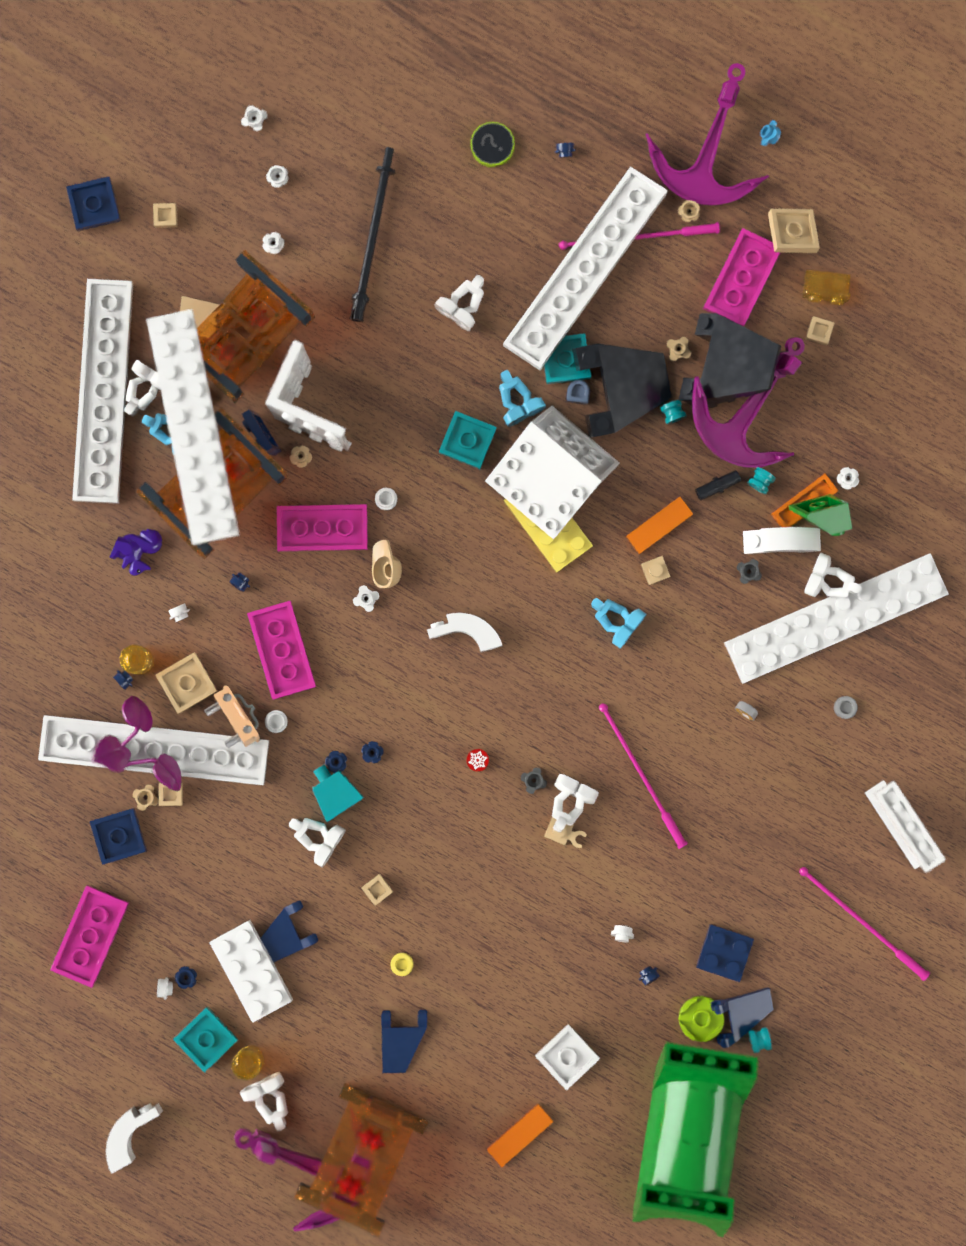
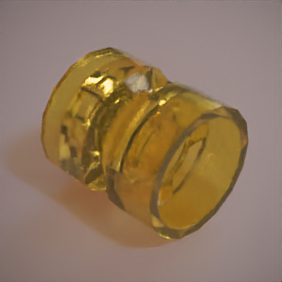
M129 645L121 652L120 665L127 673L144 675L153 668L154 656L146 647Z
M248 1045L240 1049L232 1060L231 1067L235 1076L241 1080L254 1079L264 1066V1054L256 1046Z

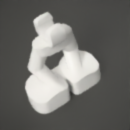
M476 275L472 282L466 280L451 294V299L440 297L435 303V308L444 316L451 318L461 328L470 331L475 324V320L470 313L477 312L484 294L481 289L484 284V278ZM468 292L473 294L469 307H458L459 298Z
M138 360L135 361L131 369L139 377L130 380L125 397L128 404L124 411L132 416H135L139 409L144 411L156 397L158 389L161 390L158 373ZM150 381L152 386L149 392L140 400L136 398L137 385Z
M823 553L819 554L813 573L806 585L805 594L816 597L822 589L827 596L847 598L849 593L859 596L862 588L861 585L854 583L855 577L841 568L830 567L831 557ZM827 574L837 576L844 582L843 587L830 588L824 581Z
M559 774L555 782V787L561 791L554 799L552 817L557 819L553 826V829L557 832H561L566 824L569 826L573 825L582 814L584 803L594 804L599 795L596 790L584 784H579L578 781L563 774ZM569 795L577 798L576 805L567 814L563 812V801Z
M305 818L303 822L298 819H292L289 823V827L296 830L294 837L308 851H316L314 862L320 867L327 863L346 831L339 825L333 826L328 831L325 823ZM308 829L320 831L324 837V843H313L306 835V831Z
M280 1072L273 1073L240 1091L244 1102L255 1101L256 1108L268 1124L274 1123L277 1131H281L286 1127L284 1117L288 1114L285 1094L277 1090L285 1082ZM265 1093L276 1097V1111L272 1112L264 1104L263 1095Z

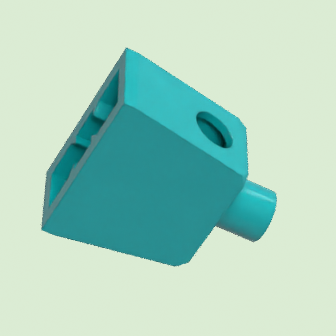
M325 764L313 771L320 783L313 787L312 790L327 822L365 798L342 772L337 771L331 775Z

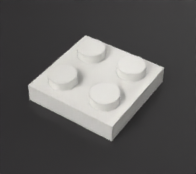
M569 1024L535 1055L566 1090L600 1059Z

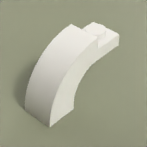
M782 527L743 531L744 554L821 551L820 528Z
M467 613L447 614L448 624L444 625V622L440 621L431 624V629L427 630L430 640L456 632L468 634L477 642L480 652L502 647V642L491 625L483 619Z
M151 1103L139 1109L140 1114H138L134 1106L115 1123L109 1134L106 1146V1158L111 1174L134 1161L136 1157L131 1147L133 1132L136 1128L163 1112L159 1103L154 1106Z

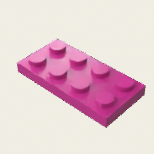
M742 228L703 309L710 313L719 314L744 327L780 252H774L773 242Z
M367 504L277 506L278 552L368 550Z
M286 601L247 613L272 700L315 688V680L292 602Z
M86 885L50 970L93 988L130 902Z

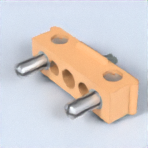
M224 686L223 690L214 694L216 703L204 710L206 715L210 716L220 709L225 714L237 733L225 741L227 748L242 741L245 747L255 741L259 742L260 737L256 731L259 722L253 714L255 707L253 704L248 705L240 694L233 695L230 688ZM236 697L240 698L245 707L251 708L250 716L254 720L255 726L247 717Z

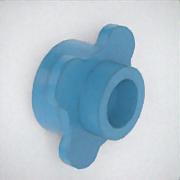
M772 120L769 125H765L760 132L762 137L761 144L763 146H767L768 143L773 145L780 138L781 130L776 127L777 122L775 120Z

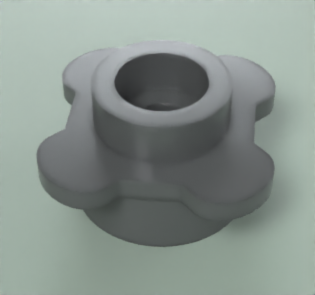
M752 559L750 562H740L737 565V570L740 571L741 583L747 584L751 580L759 581L762 574L759 572L757 560Z
M536 767L533 771L521 775V781L525 782L526 791L530 794H533L539 788H545L547 785V781L541 775L542 771L540 768Z

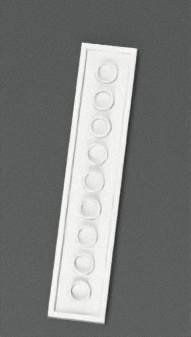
M630 167L504 341L503 346L541 370L664 199L667 190Z
M87 279L72 499L76 502L119 504L133 296L132 281Z
M190 309L147 319L192 545L240 536L194 312Z
M931 553L860 583L862 592L859 596L850 593L847 598L830 596L724 642L742 684L949 595Z
M44 715L38 760L106 768L103 765L92 762V757L99 741L107 735H112L122 743L134 731L135 727L128 724ZM151 727L148 732H143L139 729V732L125 745L131 752L130 761L148 758L158 759L161 754L170 755L178 763L181 776L256 785H264L269 740L260 739L259 742L255 741L247 747L240 741L227 748L225 741L233 736ZM154 763L130 765L125 770L153 773Z

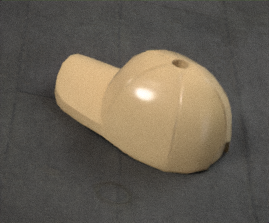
M381 540L375 543L372 553L373 581L379 588H391L401 578V562L392 555L389 540Z

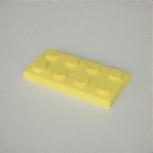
M507 499L504 500L505 504L556 573L593 547L573 518L552 539Z

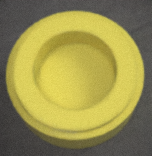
M397 953L391 960V969L398 976H406L413 969V959L407 953Z

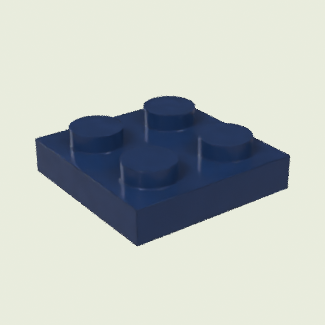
M109 176L66 187L77 231L121 221L112 181Z
M250 409L243 412L242 416L245 420L242 423L249 433L252 432L255 435L254 443L261 452L264 451L265 454L268 453L273 456L282 452L260 415Z
M135 808L89 821L102 865L147 852Z
M709 924L696 968L740 982L754 939Z

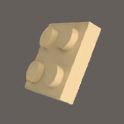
M770 209L768 216L774 252H818L820 247L813 209Z
M196 652L156 674L177 714L184 712L218 692Z

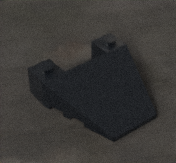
M700 313L695 335L710 342L701 379L699 378L706 396L708 408L718 407V404L723 402H734L739 397H750L771 390L781 345L719 314ZM683 378L678 398L691 406L694 378Z
M593 344L572 349L576 371L600 367L608 410L585 415L589 437L616 433L672 398L664 353L605 344Z

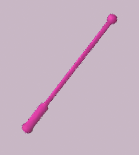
M716 222L715 224L683 227L681 230L638 234L635 239L679 234L683 236L708 233L719 234L720 227L719 222ZM561 241L559 247L565 250L567 247L574 246L576 242Z
M605 703L600 704L599 710L605 714L661 811V818L674 838L677 848L680 849L686 846L688 842L683 838L670 813L666 812L610 716L608 706Z
M802 867L799 870L801 876H806L894 951L896 957L915 972L922 981L929 977L930 972L920 966L902 949L898 950L809 874L806 867Z

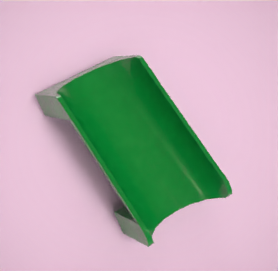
M665 1043L655 1068L634 1201L633 1222H641L652 1218L683 1219L705 1225L715 1231L717 1236L724 1237L733 1222L734 1198H728L741 1111L757 1080L758 1057Z

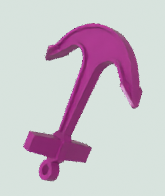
M739 63L732 64L727 71L730 80L722 85L717 99L720 108L699 156L691 168L682 171L673 169L669 166L661 150L651 140L648 133L645 134L650 157L659 178L673 193L685 200H691L702 205L726 204L743 197L754 190L765 179L769 178V175L746 180L731 187H724L718 184L712 175V166L727 111L735 105L740 91L737 82L744 78L746 72L743 65ZM734 69L740 70L741 74L739 77L732 75Z
M791 337L786 341L785 351L779 354L771 390L779 378L793 375L802 362L794 357V355L798 356L804 351L805 344L802 339ZM793 343L797 344L796 350L792 348ZM695 377L692 395L693 419L697 432L708 449L728 463L747 468L768 466L793 456L794 452H754L747 445V430L771 390L750 396L729 421L717 423L709 414L706 396L699 377Z
M352 1108L349 1110L356 1149L353 1156L343 1163H333L279 1147L277 1141L272 1139L269 1133L256 1129L252 1135L250 1130L242 1128L234 1136L235 1144L238 1148L248 1149L251 1147L253 1154H256L260 1161L274 1165L276 1158H279L328 1182L334 1188L332 1200L350 1209H353L365 1194L373 1173L374 1155L371 1153L370 1146L366 1145L362 1149L363 1143L360 1142L362 1137L358 1136L359 1132L364 1133L365 1128ZM242 1136L248 1137L246 1141H240ZM350 1173H352V1179L358 1180L361 1177V1188L365 1190L364 1194L359 1193L357 1197L353 1196L352 1200H350V1194L347 1192L341 1196V1184L337 1183L339 1178L344 1180L345 1176L349 1177ZM324 1207L309 1215L293 1227V1230L296 1232L318 1228L333 1223L345 1215Z

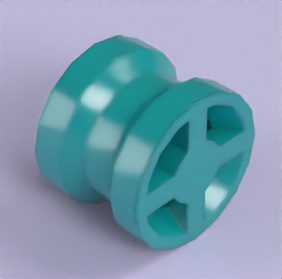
M675 400L660 407L661 412L666 416V425L687 417L686 412L681 408V400Z
M758 467L754 471V477L750 478L747 483L753 489L767 494L769 491L768 486L776 478L768 471Z
M767 1027L757 1032L754 1030L748 1031L753 1053H758L762 1049L772 1050Z

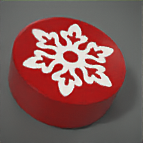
M481 749L472 750L467 755V765L473 771L484 770L489 764L488 754Z

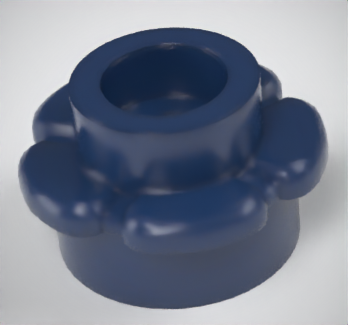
M574 142L556 144V151L554 152L559 153V158L572 157V152H576Z
M241 573L237 575L232 574V578L229 581L231 585L241 592H244L247 587L250 588L248 584L249 579Z
M117 670L118 673L113 678L124 690L130 686L133 687L131 682L134 679L125 670L123 672Z
M375 741L365 744L361 750L363 753L362 758L367 763H378L384 754L382 746H379ZM371 750L375 752L373 755L370 754Z
M332 751L326 757L325 765L328 766V770L332 773L342 772L347 767V757L344 753Z
M183 966L179 969V972H176L175 981L182 989L192 988L197 982V973L194 969Z
M651 966L643 969L639 973L641 975L639 981H642L645 986L654 982L660 977L657 972L658 968L652 969Z

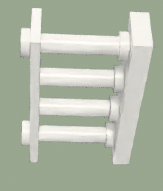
M883 780L864 792L914 869L921 866L924 872H928L946 860L895 781L886 784Z

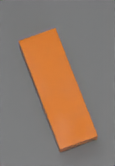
M824 473L771 515L781 528L792 527L802 517L789 510V505L828 494L834 495L839 490Z
M678 497L628 534L626 538L637 553L641 554L691 517L693 513L682 498Z
M538 1103L487 1148V1151L503 1167L551 1125L553 1120Z

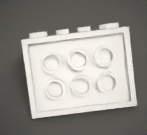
M294 340L265 404L274 418L288 424L290 430L299 434L304 431L310 434L309 438L319 443L324 440L330 444L329 447L342 452V449L348 451L352 442L347 441L344 435L345 428L291 405L294 397H299L303 388L300 384L304 377H308L312 365H310L311 361L303 344Z
M551 406L531 421L485 482L554 539L597 486L620 463L556 408Z

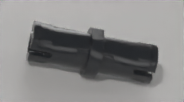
M734 470L719 478L716 476L712 478L711 482L696 488L695 492L700 501L717 493L722 494L725 489L741 482L740 475L737 470Z

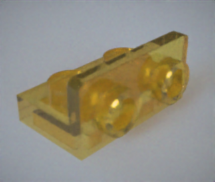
M806 270L802 298H808L809 302L814 303L826 300L830 301V304L843 305L850 299L851 275Z

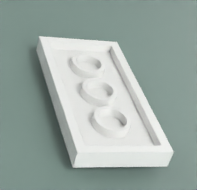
M251 920L209 942L252 1023L293 1001Z

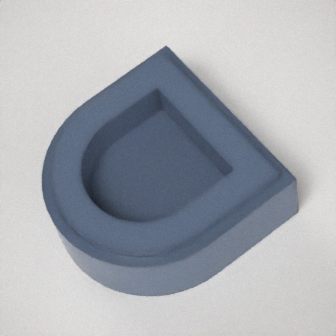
M583 380L571 382L568 386L566 402L588 405L589 385Z

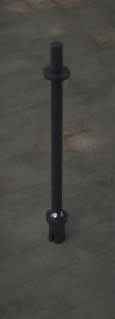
M391 147L385 148L382 166L376 167V171L380 173V179L358 291L352 294L351 298L353 305L349 320L355 322L364 321L366 303H369L370 299L366 291L389 176L395 174V170L391 168L394 148Z

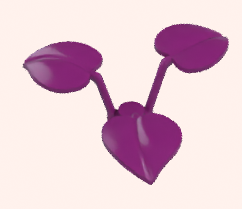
M130 696L123 703L122 713L126 722L130 726L135 727L134 731L122 743L112 735L103 737L95 748L92 762L103 765L114 772H122L130 765L154 763L152 770L157 780L173 791H180V767L170 755L161 754L158 759L148 758L130 761L131 752L125 745L139 732V729L143 732L150 731L153 723L152 714L147 705L138 697Z

